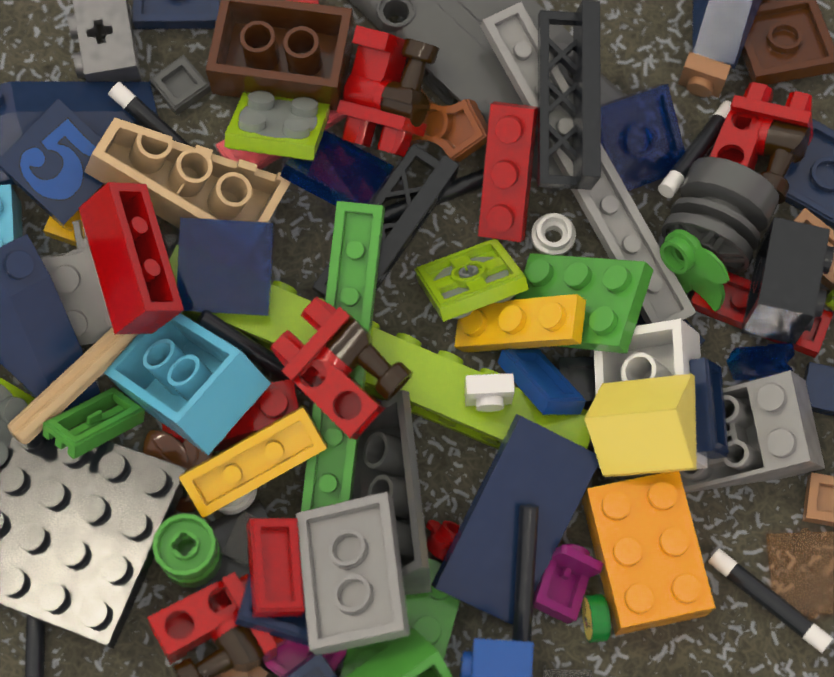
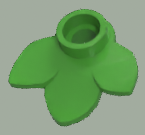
M682 229L672 231L665 237L664 243L660 247L662 261L676 275L686 295L693 289L716 312L724 302L725 290L723 284L730 280L724 264L714 253L703 248L700 241L694 235Z

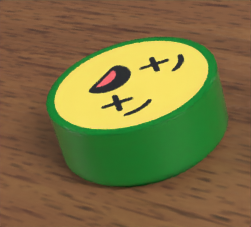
M601 593L584 595L581 612L585 637L589 643L605 642L609 639L611 633L608 602Z

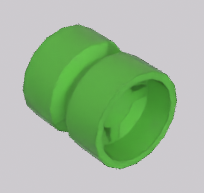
M181 513L169 517L159 525L153 538L152 549L156 561L172 582L182 587L196 588L207 584L217 575L222 564V551L212 528L204 519L194 514Z

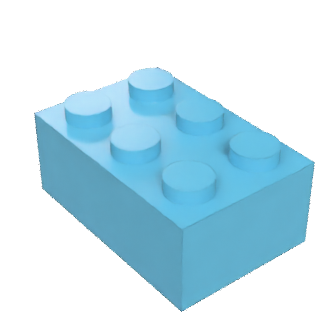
M181 313L153 334H138L104 372L132 401L207 455L226 437L227 433L247 410L256 403L261 394L271 384L241 350Z

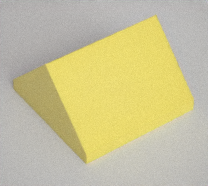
M693 374L602 383L584 419L603 476L615 477L697 470L695 376Z

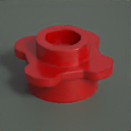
M429 520L426 527L431 531V534L426 541L427 549L437 558L444 560L460 525L447 520L443 521L442 524L435 520Z

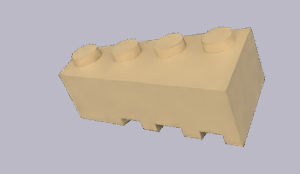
M114 118L91 154L84 171L104 184L108 182L147 184L157 216L240 265L254 248L294 178L278 172L276 175L258 169L257 164L239 159L237 162L213 154L212 149L197 144L195 147L173 141L172 136L118 118Z

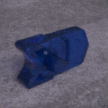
M793 343L768 344L767 346L734 348L726 361L732 378L734 380H756L790 370L793 372L787 363L795 356Z

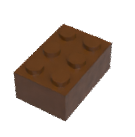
M221 0L206 66L212 94L241 98L243 92L266 91L277 97L291 99L298 97L312 98L318 103L330 104L329 110L337 111L339 100H343L344 86L353 49L352 40L355 27L352 9L289 0Z

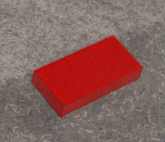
M250 518L247 523L253 617L302 616L305 612L297 518Z

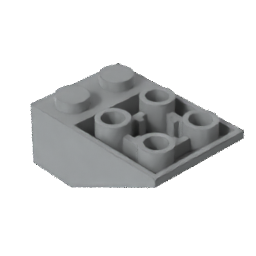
M790 370L723 388L729 454L726 458L710 459L707 457L708 468L681 471L680 476L685 493L783 479L825 469L806 380Z

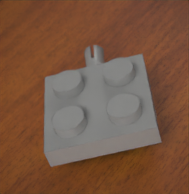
M81 220L72 221L77 248L67 253L43 256L41 260L51 276L80 345L97 342L112 328V323L85 229L84 237Z

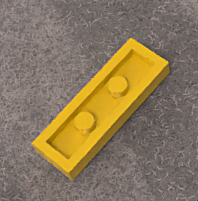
M578 294L515 299L489 304L473 310L471 314L464 318L458 319L454 347L468 353L580 345L582 343L586 300Z
M303 405L187 470L179 476V479L201 517L204 518L326 450L327 444L306 407Z

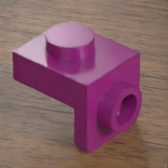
M563 544L557 547L534 591L533 608L566 624L575 622L589 578L601 573L603 562L591 557L590 552L586 548L576 544Z

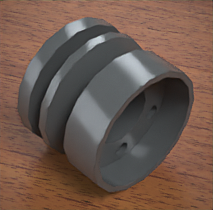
M698 158L692 163L680 188L682 198L673 203L671 215L663 223L661 228L662 236L665 239L669 233L676 229L685 230L694 235L700 241L703 248L714 253L722 261L728 272H743L749 268L753 260V251L760 244L759 232L768 227L779 203V194L767 179L745 165L723 158Z

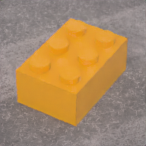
M679 471L663 472L586 489L582 503L596 559L603 562L600 577L608 602L615 636L705 617L715 609Z

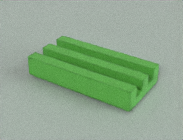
M112 387L43 423L42 436L48 440L55 437V445L61 450L68 447V455L76 459L143 423L145 409Z

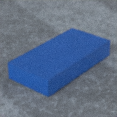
M539 349L502 350L497 363L507 374L513 373L514 383L543 415L581 414L586 400Z

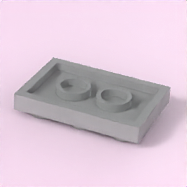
M383 492L296 513L309 650L315 656L409 636L410 631L394 503L390 494Z

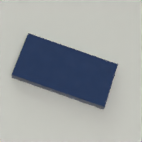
M516 414L431 585L439 591L513 625L520 505L530 504L539 506L535 591L599 464L596 453Z

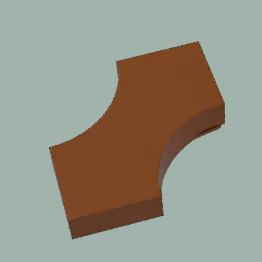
M426 95L430 103V111H427L423 123L427 124L424 137L413 134L409 147L422 142H433L439 145L453 161L460 162L487 143L488 125L474 100L464 99L453 105L441 106L433 102Z

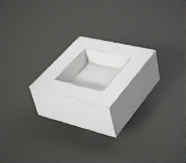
M513 373L466 375L464 386L465 406H476V410L481 412H494L504 409V405L512 404L515 392Z

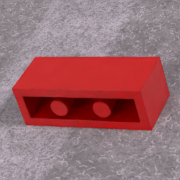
M108 182L79 207V212L114 334H153L184 311L147 184Z

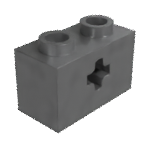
M73 0L74 13L67 14V20L72 40L79 39L80 52L73 53L78 79L86 78L87 82H142L128 0ZM100 39H105L106 43H100Z

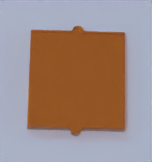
M803 528L799 533L766 534L771 589L803 615H808L809 619L813 620L818 615L834 614V531L810 532L808 528Z

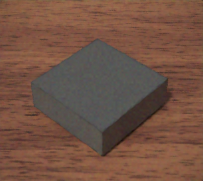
M182 55L149 79L151 86L176 116L211 91L208 82L185 55Z

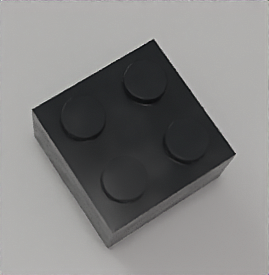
M774 217L756 251L741 333L796 344L804 331H811L815 317H821L826 301L827 291L820 289L822 275L829 273L834 256V247L827 246L830 229Z

